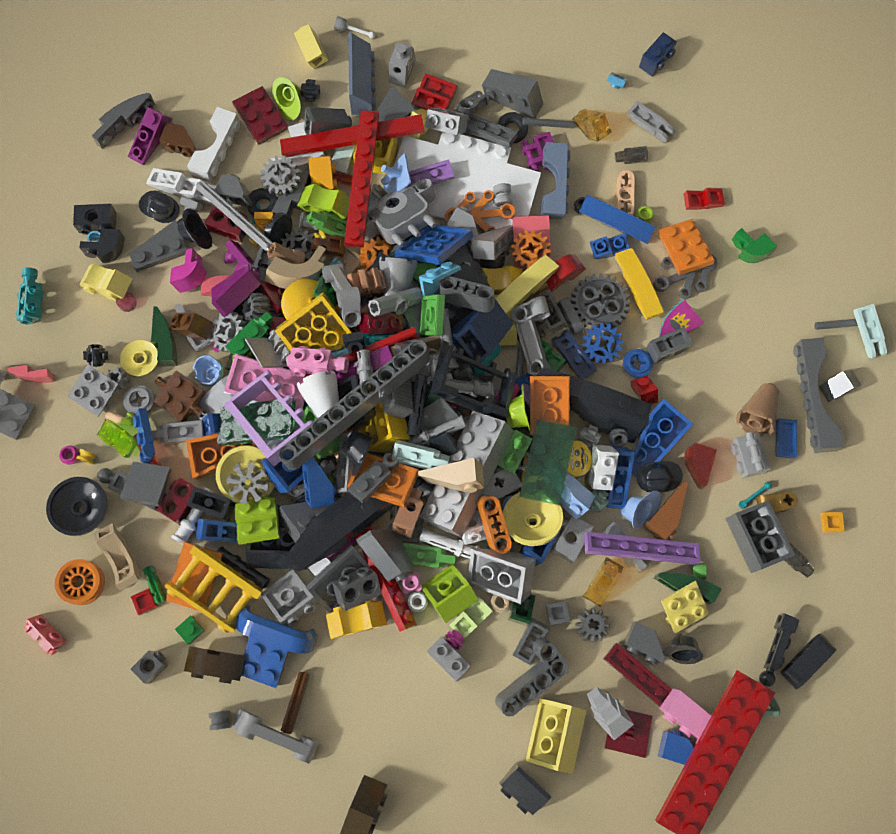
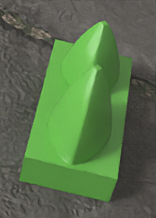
M515 430L497 466L515 474L533 439Z

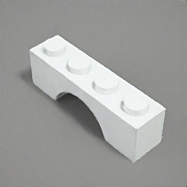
M219 107L216 108L210 120L212 129L217 134L214 144L208 149L194 151L187 165L191 175L210 182L217 175L218 167L221 161L225 159L226 150L232 145L233 136L240 128L237 114Z

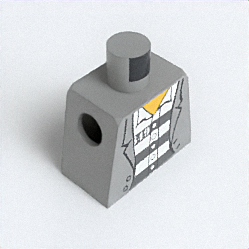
M396 43L389 62V83L406 87L415 63V53L412 46Z

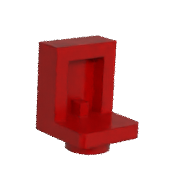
M648 375L630 381L631 388L639 397V400L652 405L658 402V388Z

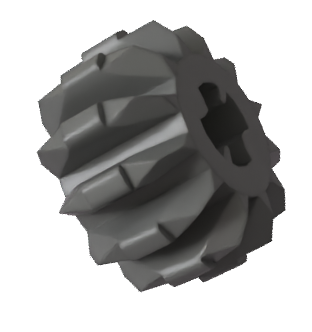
M251 293L244 300V304H242L243 319L247 323L256 316L260 318L266 311L271 313L270 298H267L263 293Z
M594 607L590 609V613L587 609H584V616L580 614L577 616L582 622L575 623V626L582 628L577 631V634L584 632L585 634L582 639L585 641L590 636L591 643L595 642V637L598 641H602V635L607 636L609 634L604 629L610 628V624H604V621L609 619L608 616L602 618L603 611L599 610L596 614ZM589 620H591V622H596V630L594 628H589L588 625L591 624Z

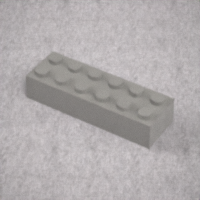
M472 411L466 423L467 427H464L457 441V453L450 456L448 464L475 458L483 467L484 488L468 493L435 485L420 515L430 525L461 538L477 508V499L484 494L514 432L505 421Z

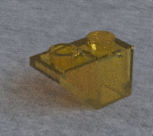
M583 109L572 118L576 126L589 140L600 141L612 133L605 113Z

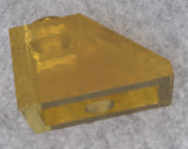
M606 557L583 597L601 607L618 582L624 567Z

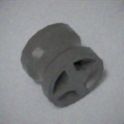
M230 710L209 713V718L211 719L210 731L231 728V723L228 721Z

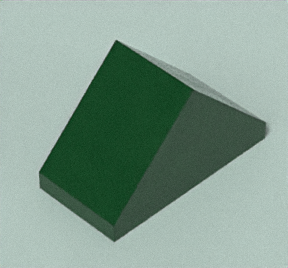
M531 594L521 604L513 602L508 620L528 626L531 622L536 596Z

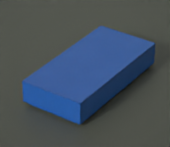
M780 418L776 420V457H797V420Z

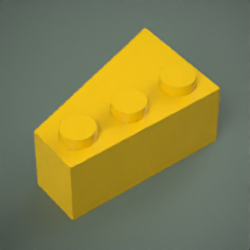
M379 402L375 406L376 417L370 419V426L366 427V432L369 433L370 437L376 434L369 446L368 452L384 453L394 448L396 440L405 442L410 438L409 434H407L408 429L405 417L399 419V417L396 418V416L393 417V415L390 416V414L383 413V405Z

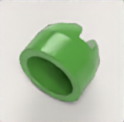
M696 564L692 568L693 576L706 580V564Z

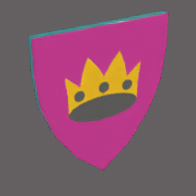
M683 299L669 311L663 320L659 337L682 327H685L687 333H690L704 322Z

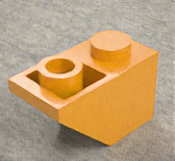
M330 156L308 158L312 184H318L328 190H338L337 179H333V174H336L335 163H331Z

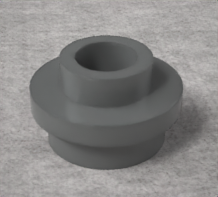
M614 429L609 434V442L615 447H622L628 441V434L624 429Z

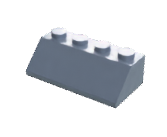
M348 33L351 114L360 115L361 110L372 111V108L376 107L375 96L372 97V92H375V81H372V77H375V66H372V62H375V51H371L370 43L353 33Z

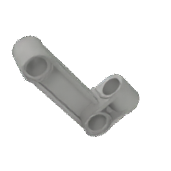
M342 263L322 266L324 282L331 283L336 292L339 314L343 322L348 327L357 326L361 321V301L358 287L350 285L345 277Z
M539 296L516 306L511 313L527 361V370L533 376H538L536 368L539 364H541V368L550 370L535 324L536 321L549 317L550 311L545 296ZM525 311V316L521 319V314Z
M242 709L237 712L232 723V727L236 730L237 734L250 740L258 736L293 751V757L305 763H311L319 745L317 741L306 736H302L300 740L261 724L263 719Z

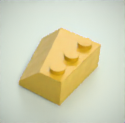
M324 292L280 324L275 330L290 351L292 347L299 348L301 346L310 349L326 348L331 351L345 347L342 335L353 333L351 328L343 322L338 310Z

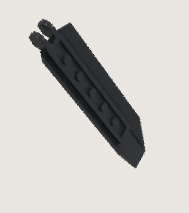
M407 465L413 468L419 469V471L426 470L423 468ZM418 475L413 488H418L425 480ZM347 492L311 520L287 556L300 572L336 553L393 508L395 504L370 497L363 504L350 492Z

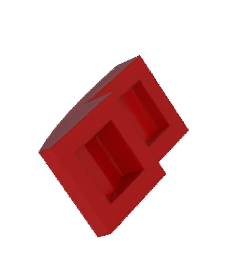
M705 188L703 191L686 190L683 194L686 210L711 209L725 205L722 188Z

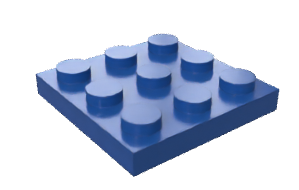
M427 225L419 231V237L414 235L405 242L403 247L396 249L395 254L397 258L439 265L450 255L454 254L462 245H465L473 237L472 229L436 225L432 228Z

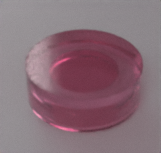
M126 292L124 298L116 299V304L120 310L130 312L136 307L137 301L131 293Z

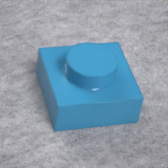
M613 72L607 79L610 85L617 89L623 88L628 80Z

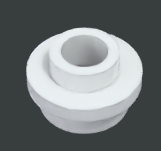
M414 592L409 596L408 606L412 611L421 612L427 607L428 600L424 593ZM417 598L422 601L419 606L414 604V600Z

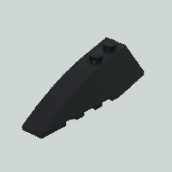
M540 368L538 376H570V410L578 414L582 420L598 427L600 432L609 435L614 429H624L628 434L627 442L632 444L648 422L652 404L585 379L545 368Z

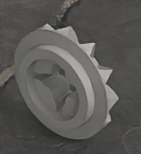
M136 385L126 391L123 404L128 412L136 415L138 408H146L147 411H151L152 405L155 404V396L148 387ZM138 395L144 399L141 401V406L138 403H134L138 400Z

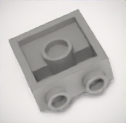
M293 569L261 593L262 598L278 621L289 627L296 626L300 621L299 618L304 614H311L316 609L315 605L318 604V601L306 589L305 584Z

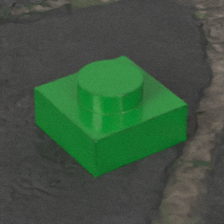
M192 615L175 628L176 632L188 645L205 631Z

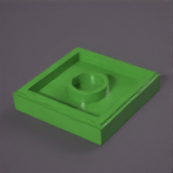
M445 295L422 297L421 336L443 335Z

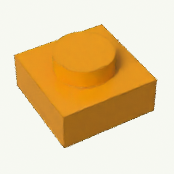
M254 212V220L257 227L265 229L268 222L271 223L273 220L271 219L274 215L273 212Z
M842 512L820 513L822 533L845 532Z

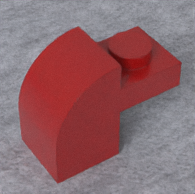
M568 254L555 261L559 268L546 281L549 291H555L566 280H574L586 269L576 254Z

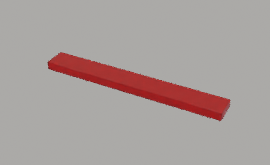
M422 114L380 121L377 141L424 133ZM359 125L280 139L282 156L290 157L357 145Z

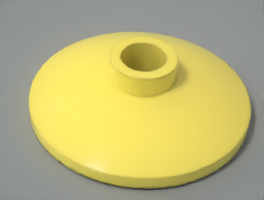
M133 341L126 345L121 352V366L132 376H145L156 368L158 364V351L148 341ZM144 358V361L139 363V359Z

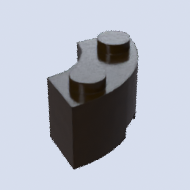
M189 646L184 671L190 672L193 678L203 679L204 675L218 677L219 682L231 684L232 680L240 681L245 656Z

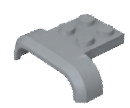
M0 370V384L8 376V373ZM0 389V433L16 440L35 405Z

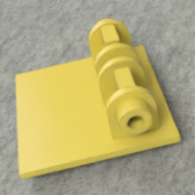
M696 581L661 600L667 614L665 621L668 625L671 624L675 634L709 614Z

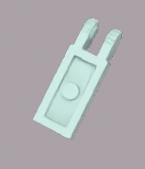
M874 304L853 310L863 343L866 345L865 350L868 357L871 359L876 357L874 342H876L879 355H886L885 337Z

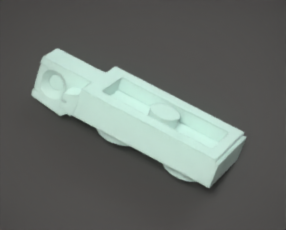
M400 440L395 441L392 461L398 459L399 463L423 469L446 465L449 463L450 456L440 454V451Z

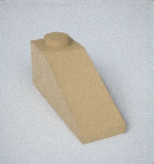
M475 458L418 471V475L422 479L435 485L468 493L484 488L483 467Z

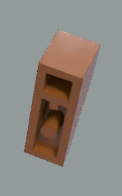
M684 481L644 525L657 539L671 540L677 533L675 528L679 525L688 482Z

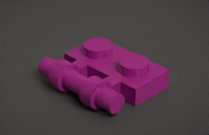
M550 132L533 136L532 144H529L528 140L521 142L523 154L528 159L527 164L534 171L539 172L538 165H543V148L546 142L554 143ZM537 151L539 157L535 158L533 152Z

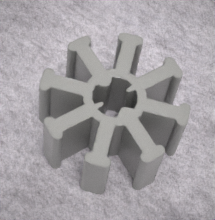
M249 460L247 472H245L241 462L235 464L233 469L238 475H232V473L228 475L227 484H237L234 487H230V496L234 497L241 490L244 492L240 503L247 504L248 492H251L255 502H257L262 497V492H259L257 488L264 489L265 491L268 489L269 480H259L261 477H266L265 468L262 467L256 473L252 472L256 461ZM247 478L251 479L250 485L245 484Z

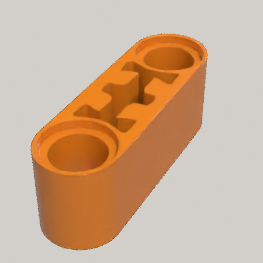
M481 495L477 499V509L488 545L498 553H507L511 549L512 542L500 502L494 496ZM490 499L492 505L486 510L485 503ZM500 538H502L503 544L501 547L497 548L496 543Z

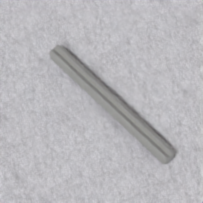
M200 180L196 183V189L265 251H268L273 243L268 237L206 182Z

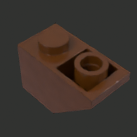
M166 122L159 140L163 149L169 153L175 152L188 158L192 157L194 151L197 150L184 126Z
M176 313L171 320L172 325L169 330L196 340H207L214 323L197 313Z

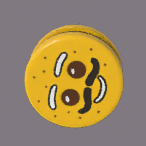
M574 440L564 442L556 448L554 461L573 477H580L590 470L592 455L586 444Z

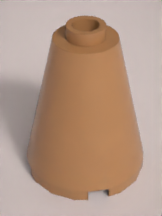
M772 383L762 384L738 412L736 423H740L743 426L742 429L747 433H759L760 436H764L769 433L768 436L771 435L775 429L779 389Z

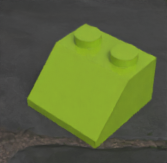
M453 564L422 585V591L445 623L478 601L470 584Z

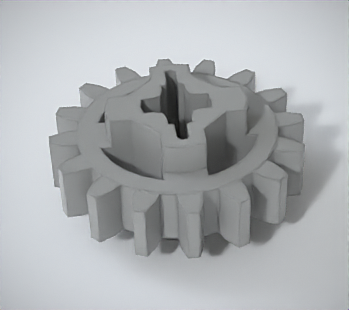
M275 156L274 161L269 158V164H263L265 170L260 171L261 175H263L260 178L264 182V188H269L270 194L275 191L276 196H279L280 192H283L284 196H286L287 191L293 193L292 188H298L296 182L301 181L299 177L301 173L297 169V164L293 163L291 158L286 161L285 156H282L281 159ZM279 171H281L282 181L279 178Z
M233 311L225 318L219 313V319H213L215 324L212 326L213 331L209 333V335H213L210 341L215 343L214 348H218L219 351L229 352L225 346L247 324L246 321L242 320V315H238V313Z

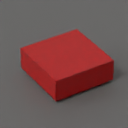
M150 588L131 596L139 616L159 607L155 603L154 595L151 593Z

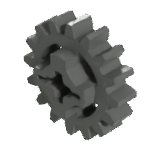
M301 228L296 233L292 229L291 235L285 233L286 239L281 238L282 246L288 248L290 244L291 247L289 249L300 250L306 254L305 262L310 260L315 253L311 250L308 252L311 243H313V238H315L314 234L309 235L308 230L302 233Z

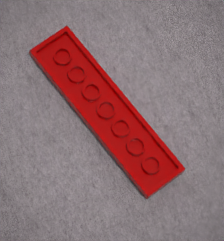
M736 670L655 819L658 824L675 834H700L774 697V691Z

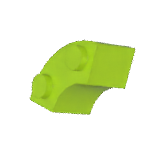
M312 184L304 187L297 206L310 213L311 211L316 213L328 212L341 219H345L348 214L350 197L342 190H328L318 184Z

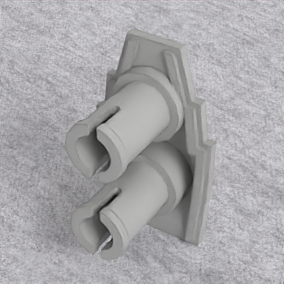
M595 687L587 694L592 705L590 708L595 714L594 718L613 740L634 725L619 701L614 699L609 693L606 694L598 687Z

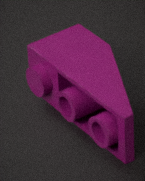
M147 107L128 158L145 165L160 144L159 140L166 122L171 123L173 118L158 110Z

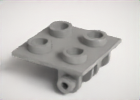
M276 329L270 332L269 338L245 339L262 368L288 367L287 356L290 355L291 351L277 335Z
M87 364L67 397L99 417L101 412H107L110 409L108 401L119 384Z

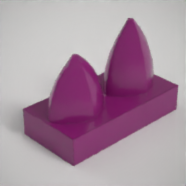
M229 240L225 244L228 249L225 253L224 263L231 264L239 261L234 272L247 263L253 268L254 261L238 242Z

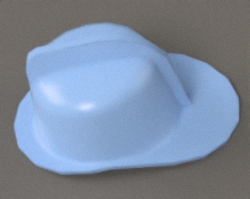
M652 491L645 497L634 496L629 499L621 510V514L632 522L633 528L639 529L657 512L661 504L660 492Z

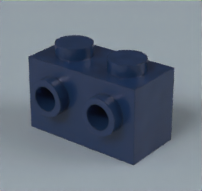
M663 32L642 55L639 68L653 77L658 70L664 67L666 61L673 57L676 52L675 46L677 41Z

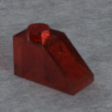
M694 442L685 450V466L697 488L702 490L707 486L717 450Z

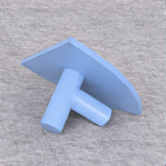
M405 153L392 168L386 165L382 166L381 171L386 173V175L381 179V182L384 185L383 189L388 194L391 192H401L411 183Z

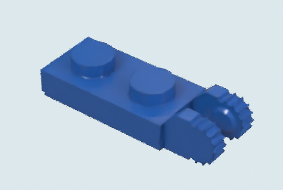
M138 408L136 416H133V425L137 427V444L141 445L142 450L139 457L142 463L150 464L155 456L147 409Z

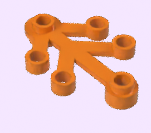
M486 190L483 193V197L470 212L475 224L485 232H488L490 229L495 230L496 228L490 226L481 218L503 217L509 220L515 215V208L509 203L504 204L501 209L482 210L488 202L494 199V194L490 190ZM467 192L465 198L457 207L460 208L462 206L466 208L468 204H473L476 200L475 194ZM491 194L492 197L490 199H486L485 195ZM469 195H472L474 198L473 200L469 201L467 200V197ZM450 208L445 212L446 223L449 222L455 208ZM506 210H510L511 214L505 215L504 212Z

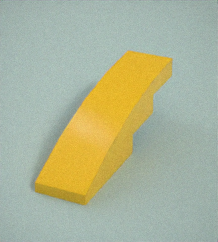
M633 248L616 253L615 259L623 270V278L630 287V294L645 319L648 320L662 315L664 311L657 294Z

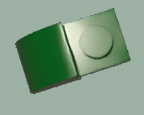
M743 228L738 230L731 239L735 247L742 251L738 257L747 263L763 261L777 247L766 233L754 241Z

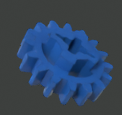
M600 323L599 328L596 325H592V331L586 330L589 335L583 336L586 342L582 343V346L587 347L584 352L590 353L589 359L595 357L594 362L598 363L601 359V362L605 364L606 359L612 362V356L619 357L617 350H623V348L619 347V344L624 343V341L619 340V337L622 335L621 333H615L617 327L610 329L611 324L608 323L604 327V324ZM601 330L607 331L611 335L605 336ZM594 335V343L590 345L591 338ZM600 339L606 340L605 347L599 346V343H601ZM613 342H615L614 348L611 351V345ZM600 350L604 356H599L594 351Z

